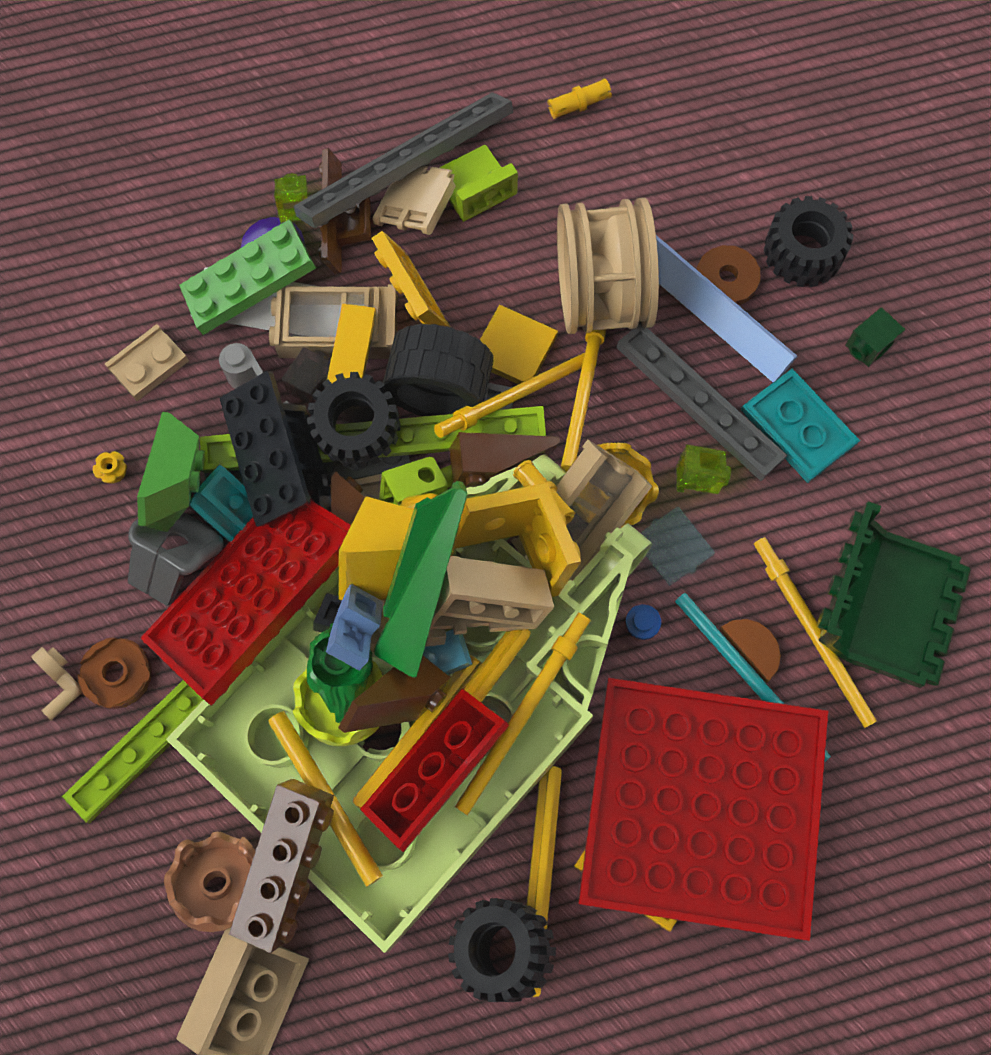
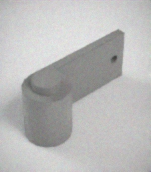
M230 344L219 355V363L228 383L235 389L263 373L251 350L243 344Z

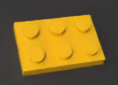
M383 231L372 237L373 242L378 248L374 254L385 269L389 267L393 274L389 278L390 282L400 295L404 293L408 300L404 305L415 321L419 319L421 324H437L450 327L408 254Z

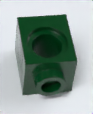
M881 307L853 330L845 346L856 360L862 361L869 368L896 345L905 328Z

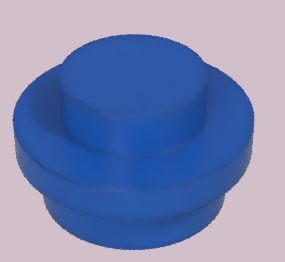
M636 605L626 616V628L637 639H650L660 630V614L650 605Z

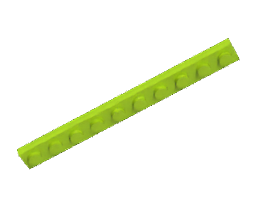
M543 406L497 410L477 420L476 425L464 431L458 429L442 438L435 434L434 426L453 417V414L399 419L401 427L400 431H397L398 441L396 445L391 443L389 446L391 452L387 457L450 451L449 448L459 432L546 436ZM372 421L336 424V431L344 436H357L365 432L372 424ZM230 434L200 437V450H205L204 473H212L218 465L223 466L228 471L240 470ZM318 446L322 463L333 462ZM382 453L378 458L386 456Z

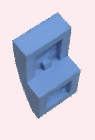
M351 584L347 588L336 614L326 653L360 671L369 659L371 637L381 624L383 601Z

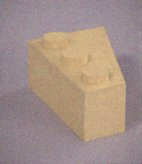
M450 556L428 637H431V630L453 628L454 635L466 634V627L489 626L490 632L536 629L554 608L545 570Z

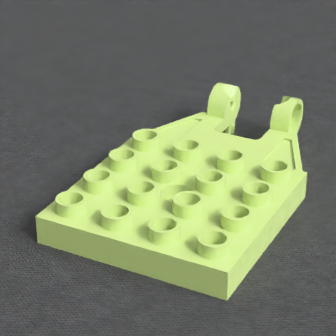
M546 454L540 455L532 461L547 481H552L556 486L566 474V471L561 469ZM513 468L490 478L488 482L481 486L466 488L467 498L523 488V486L513 476V471L515 470ZM629 523L620 529L617 527L612 533L608 532L605 535V541L602 543L600 551L573 581L569 580L560 594L552 597L554 604L552 611L536 629H529L531 632L530 637L481 703L508 723L553 653L551 647L558 636H564L579 612L591 621L576 643L577 651L570 661L566 660L470 813L468 815L455 808V805L489 752L404 852L399 850L353 803V798L394 747L387 750L369 748L366 752L363 748L364 740L354 745L342 747L328 745L310 735L299 724L293 714V709H295L294 682L307 668L310 657V643L321 633L313 630L314 619L326 593L339 596V566L332 572L329 579L312 594L305 605L283 626L279 634L255 657L253 663L246 667L235 679L228 690L212 706L203 700L166 740L262 833L277 784L290 779H296L304 783L268 722L277 713L285 711L383 875L382 878L366 887L329 825L327 830L322 832L319 846L322 847L321 855L315 867L310 869L308 879L384 953L389 952L591 723L593 715L588 711L627 579L647 555L653 544ZM510 537L456 548L453 556L532 568L530 562L506 542ZM489 626L466 627L467 633L463 634L469 655L474 656L483 663L506 631L490 632ZM372 652V660L376 662L384 675L394 667L375 656L374 652ZM416 720L401 723L399 741Z

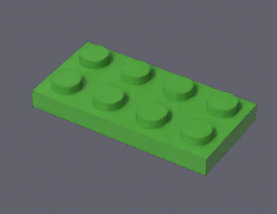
M289 219L254 241L247 243L234 253L217 261L197 275L190 277L179 286L196 328L204 335L316 269L296 227Z

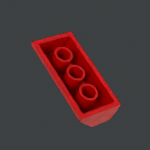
M462 688L360 810L402 852L406 851L504 734L509 724Z

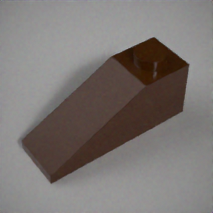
M459 432L449 448L453 483L456 481L463 482L466 488L481 486L488 482L490 478L517 467L523 461H534L543 454L549 457L559 445V437Z
M422 656L416 678L393 667L352 701L338 728L343 733L414 721L427 710L433 713L446 698L447 694L443 692V689L451 677L424 656Z

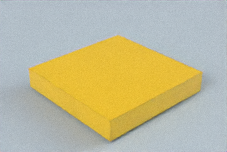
M499 304L480 338L481 342L490 349L494 357L491 372L516 384L535 377L558 336V330Z

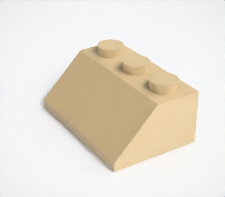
M229 928L222 935L176 1039L198 1055H268L309 958L282 946L269 953L229 935L231 929Z

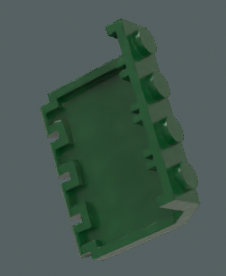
M867 501L860 512L855 510L850 518L847 530L851 531L852 535L850 542H844L837 559V562L842 564L839 575H833L828 587L827 594L832 596L829 608L824 607L819 616L817 627L822 629L818 641L841 659L851 664L918 688L925 686V683L938 686L945 661L933 655L947 656L954 628L942 623L956 624L963 596L951 591L965 592L971 568L960 564L961 557L886 531L874 520L880 512L881 505Z

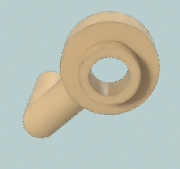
M41 647L31 658L63 689L55 699L41 710L52 721L82 693V690L74 678L63 668L68 663L67 660L54 647L49 651Z

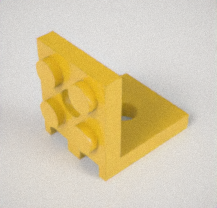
M548 483L467 498L456 534L455 549L519 535L532 568L545 570L551 596H558L581 563V554L577 543L572 541L566 527L565 514L558 508Z

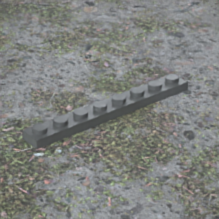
M491 92L294 205L297 218L313 228L327 224L330 219L344 211L353 209L359 202L380 193L383 188L395 181L404 179L407 174L419 167L428 165L431 160L441 154L450 152L455 146L465 140L476 137L482 130L491 125L498 124L503 118L513 113L512 101Z

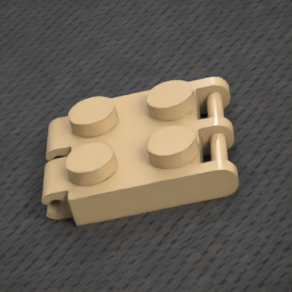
M423 166L407 174L404 179L390 184L373 216L374 225L391 224L396 225L400 230L412 228L421 230L423 234L431 235L456 187L453 182L454 174H451L452 170L436 167L426 170L428 166Z

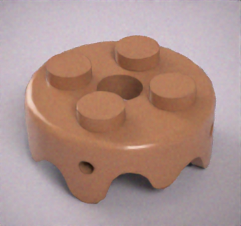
M217 831L213 832L209 838L203 841L193 842L188 839L182 841L177 846L174 861L165 874L164 885L172 910L185 925L203 932H218L231 928L255 855V850L248 839L245 837H241V839ZM215 877L226 879V884L220 891L213 893L206 890L207 884L211 879Z

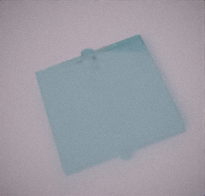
M676 507L659 520L653 519L652 525L640 532L653 544L646 557L669 586L688 573L694 574L696 567L715 554L714 550L679 507Z

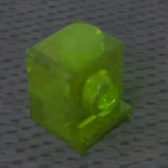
M289 173L283 178L274 179V198L280 223L286 222L289 219L291 221L301 220L297 218L294 208L286 209V203L303 201L310 197L306 175L298 176L297 174Z
M686 444L676 465L677 492L683 493L685 489L719 494L721 488L728 485L731 476V467L726 464V451Z

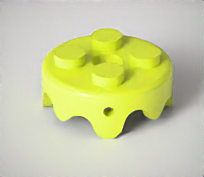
M373 661L372 672L368 677L364 691L384 676L375 661ZM307 668L295 680L293 686L295 693L294 717L318 741L332 746L354 745L366 740L379 728L375 727L343 733L338 728L340 723L335 722V713H330L319 693H314L309 687Z

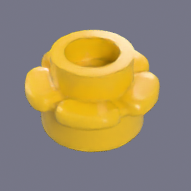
M115 451L111 453L104 452L96 458V465L93 466V474L96 478H101L104 483L111 484L117 483L124 478L127 465L124 463V457L120 453ZM112 464V468L107 469V465Z

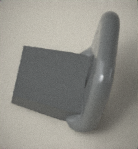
M185 512L168 532L139 526L138 519H136L128 532V539L132 545L127 583L149 594V596L162 604L169 606L174 602L184 576L195 572L222 551L224 547L223 538L215 529ZM171 535L184 537L188 541L185 545L169 550L161 547Z

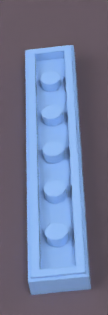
M656 235L659 284L769 380L775 382L798 356Z

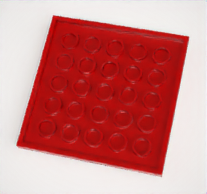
M608 678L578 904L810 941L828 711Z

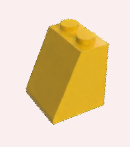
M365 497L339 549V600L343 599L347 588L351 584L379 600L387 598L414 509ZM455 537L454 545H453L452 552H451V555H450V556H453V553H454V550H455L456 541H457V538H456V537Z

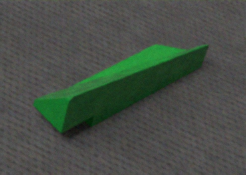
M460 481L452 483V488L432 499L427 497L415 504L383 608L384 617L389 618L373 651L375 656L415 678L419 671L467 498V489L464 483Z

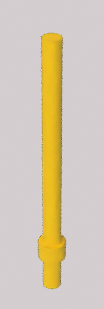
M606 329L592 330L590 333L585 334L587 345L561 463V469L566 472L577 459L600 345L604 343Z
M585 352L473 407L465 406L455 411L453 417L434 426L435 434L442 438L458 429L464 431L476 425L477 420L582 369Z
M766 537L759 539L754 543V546L767 566L765 568L766 573L771 581L777 582L863 727L866 728L877 722L837 654L818 641L822 629L817 627L816 619L789 577L788 573L790 570L783 559L779 560Z
M578 612L564 636H558L551 647L553 653L508 722V729L492 747L455 805V808L468 815L564 662L566 660L570 661L577 651L576 643L591 621L588 617Z

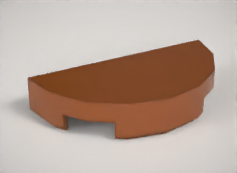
M748 619L732 620L721 626L719 630L762 679L768 683L777 672L781 658L779 643L772 632L761 623Z

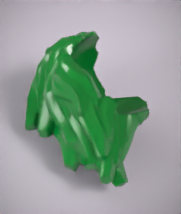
M331 623L328 630L320 633L310 643L307 682L314 693H319L329 712L335 713V722L341 723L352 701L364 692L368 677L373 668V653L370 650L368 662L360 671L326 653L333 623Z

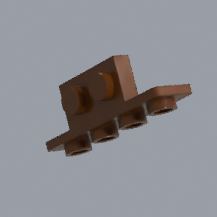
M329 148L322 149V162L319 164V170L322 176V189L342 178V164ZM370 197L356 204L353 209L344 211L330 219L327 224L319 226L322 233L319 257L322 263L326 264L334 274L342 272L343 245L371 239Z

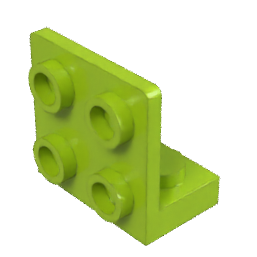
M486 145L439 167L452 170L451 174H454L453 182L456 187L449 201L463 222L516 195L518 191V172L513 164L510 163L501 167Z

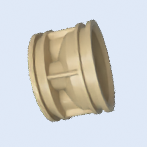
M637 198L634 205H632L629 199H622L619 207L586 210L582 202L576 203L575 210H570L568 204H560L557 216V252L560 294L567 333L576 334L578 327H582L585 333L604 329H636L639 322L642 323L644 328H652L655 324L658 310L659 269L656 232L648 200L646 198Z

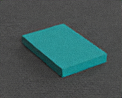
M793 368L741 408L743 414L754 426L787 455L785 458L787 462L807 483L811 482L860 442L859 438Z

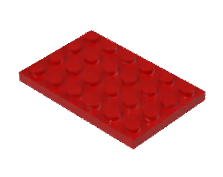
M312 500L310 504L265 526L257 527L254 518H252L140 639L202 699L212 706L339 566V549L351 525Z

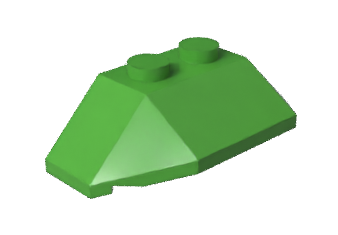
M162 412L137 496L138 525L168 532L189 507L192 492L198 493L200 471L204 470L205 450H199V435L168 412Z

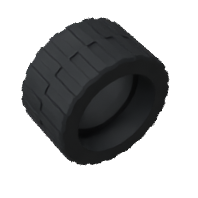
M437 324L410 325L400 329L394 336L383 384L386 390L390 391L395 404L408 412L422 417L453 414L465 406L473 407L485 401L494 357L490 349L481 340L464 331Z

